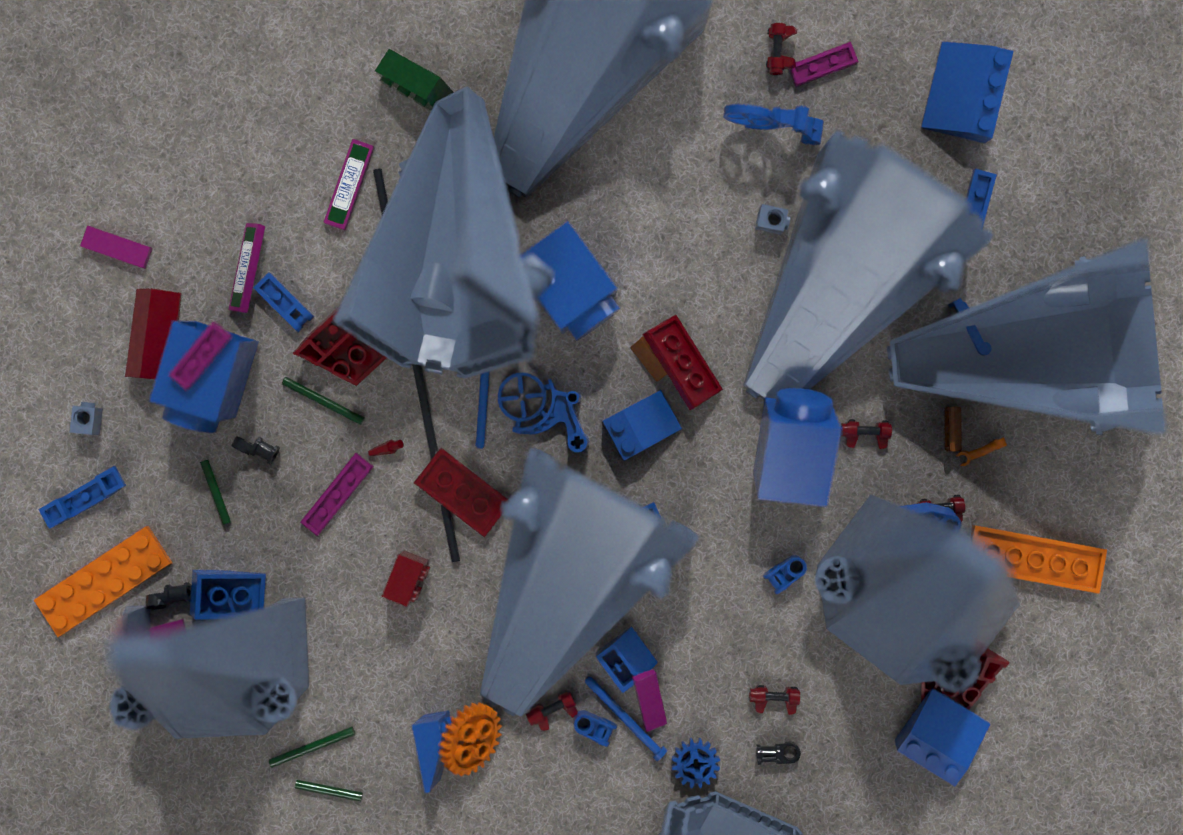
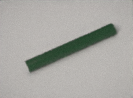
M204 460L200 462L221 522L225 525L230 523L231 519L209 460Z
M297 780L295 784V789L360 802L362 800L363 792Z

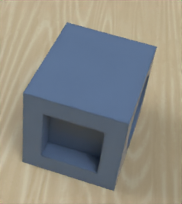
M762 204L759 207L755 229L781 235L784 229L788 230L791 217L787 216L788 209ZM768 216H777L779 219V224H770L768 221Z
M81 402V406H72L70 433L100 435L103 408H95V403ZM85 413L90 415V421L87 424L83 420Z

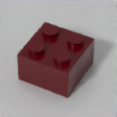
M405 550L399 553L381 597L406 607L412 602L415 603L422 591V587H419L420 582L427 578L431 568L427 566L429 560Z

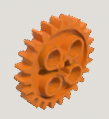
M480 702L478 704L471 703L470 707L465 705L464 712L458 710V717H451L452 724L445 725L446 729H448L447 733L441 734L445 739L439 743L443 747L439 751V754L442 755L440 761L444 763L445 768L455 775L463 776L465 773L470 776L471 771L477 773L478 766L483 768L484 761H490V753L496 752L493 747L499 745L496 739L502 735L498 732L502 727L498 723L501 718L497 716V712L493 708Z

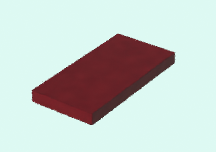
M677 315L670 317L642 334L690 411L723 390Z
M443 448L439 449L414 481L415 485L484 538L502 516V503L508 501L505 496Z

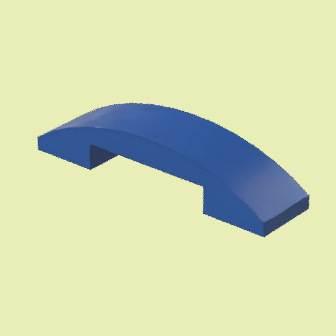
M113 466L95 476V479L62 498L55 499L38 510L48 528L51 529L104 501L125 487L126 484L116 466Z

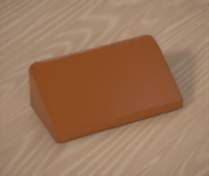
M641 337L631 346V350L655 381H659L667 375L644 337Z
M945 407V450L962 451L961 407Z

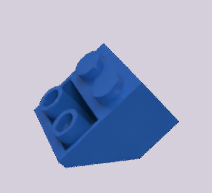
M632 626L596 652V658L622 693L634 685L633 676L651 670L658 663Z

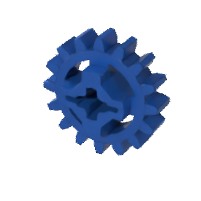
M692 738L689 739V744L682 741L683 748L676 747L675 752L678 755L672 756V761L676 762L671 765L672 770H678L675 773L676 779L682 777L681 783L684 785L688 781L690 788H693L695 783H698L699 788H702V782L710 785L709 778H717L714 770H720V766L715 764L720 761L719 756H713L717 752L716 748L709 749L710 742L707 741L705 744H702L701 738L697 740V743H694ZM697 749H701L705 751L707 754L702 755L698 752ZM689 751L688 756L685 759H682L684 754ZM694 759H698V767H694ZM709 767L708 771L702 775L704 770ZM685 772H691L694 774V777L687 775Z

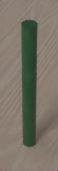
M285 377L282 381V385L362 425L365 417L288 377Z
M351 726L269 759V765L273 768L355 735L354 728Z

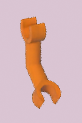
M1002 437L992 440L981 448L969 452L966 450L960 451L956 456L965 455L967 461L963 462L960 466H966L971 460L1007 446L1005 438Z

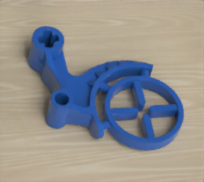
M732 104L724 108L723 118L725 120L745 125V128L773 130L793 127V131L802 133V143L810 145L821 144L824 121L809 117L808 107L797 106L793 110L774 107L771 111L755 105Z
M523 372L512 374L502 382L498 390V404L508 418L516 421L512 432L538 434L547 431L558 422H564L567 427V444L569 449L578 453L588 449L590 441L582 430L575 410V405L581 402L580 393L575 391L568 393L558 391L552 379L548 380L549 384L544 385L536 376ZM523 376H527L539 384L542 392L526 394L525 398L543 397L539 410L530 417H527L526 402L522 400L520 402L522 418L511 415L505 409L503 402L519 400L520 397L517 395L502 397V393L506 384L517 377L519 393L523 394ZM551 389L552 402L548 413L543 411L547 403L546 390ZM573 394L577 396L575 402H572L570 399ZM539 415L543 417L537 424L521 428V422L533 420ZM577 436L584 440V444L580 445V449H577V445L574 446L573 441L577 440Z

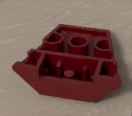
M338 306L308 334L292 354L357 386L387 357L334 323L335 315L340 307Z
M987 648L978 660L980 664L979 673L975 682L970 687L961 692L946 690L938 685L936 681L922 682L921 702L933 687L969 710L982 696V691L989 683H993L996 680V675L1010 663Z

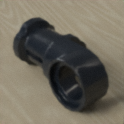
M236 436L231 445L247 455H257L267 460L269 465L274 462L280 450L279 446L274 447L264 442L261 437H258L254 444Z
M189 582L179 586H171L169 584L165 585L163 593L146 595V609H164L167 605L177 601L190 602L191 584Z
M791 741L764 747L756 744L757 765H761L762 762H776V764L795 763L801 756L800 748ZM789 746L794 747L797 751L796 755L793 758L785 757V748Z

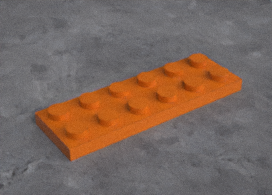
M972 525L971 537L1004 560L1009 567L1012 578L1100 594L1107 549Z
M145 526L34 599V602L57 637H60L172 564V561L150 527Z

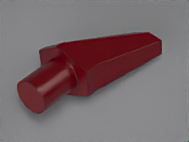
M391 439L370 449L368 455L394 454L398 449L403 448L404 443L402 440L394 441Z

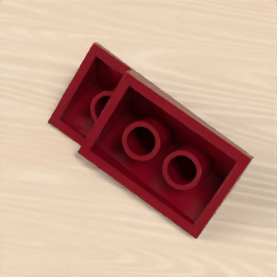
M152 288L136 289L125 377L156 380L173 321H179L182 293Z

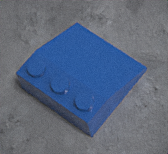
M932 687L897 735L895 744L898 752L951 785L956 786L968 770L990 723Z

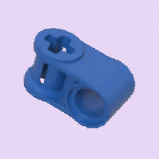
M792 555L764 573L763 577L768 579L774 587V593L779 594L806 573L807 565L800 556ZM794 561L801 562V568L797 572L790 570V565ZM774 576H777V578L780 580V583H778Z
M585 710L578 711V714L573 719L574 728L577 733L606 747L609 746L608 740L613 730L618 726L604 717H599ZM581 718H587L590 721L586 727H581L577 724Z

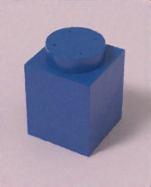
M568 221L520 255V259H524L527 255H533L538 258V262L554 271L552 284L545 289L537 301L562 334L569 330L576 341H578L620 310V307L613 299L616 295L617 287Z
M173 321L150 401L165 406L162 418L169 423L194 431L216 433L220 421L236 418L259 341L228 332L233 336L232 339L189 390H185L169 374L209 325L197 321Z
M786 388L779 390L776 398L765 397L753 469L758 499L827 507L841 434V427L830 397L817 391L802 388Z

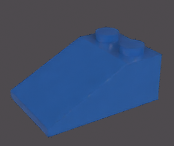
M661 390L602 421L623 461L682 429Z
M192 570L190 615L194 619H224L264 608L266 574L227 570Z
M449 710L425 714L412 724L425 793H429L442 777L444 763L440 761L442 755L439 754V751L443 747L439 743L445 739L441 734L448 731L445 725L452 724L451 717L453 716H450Z

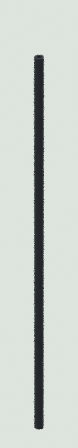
M374 169L373 173L383 215L388 204L382 169ZM412 364L432 460L438 452V446L421 365ZM440 504L451 562L460 561L451 512Z

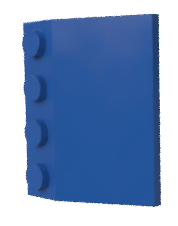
M942 41L921 128L984 144L991 140L994 135L1014 51L991 45Z

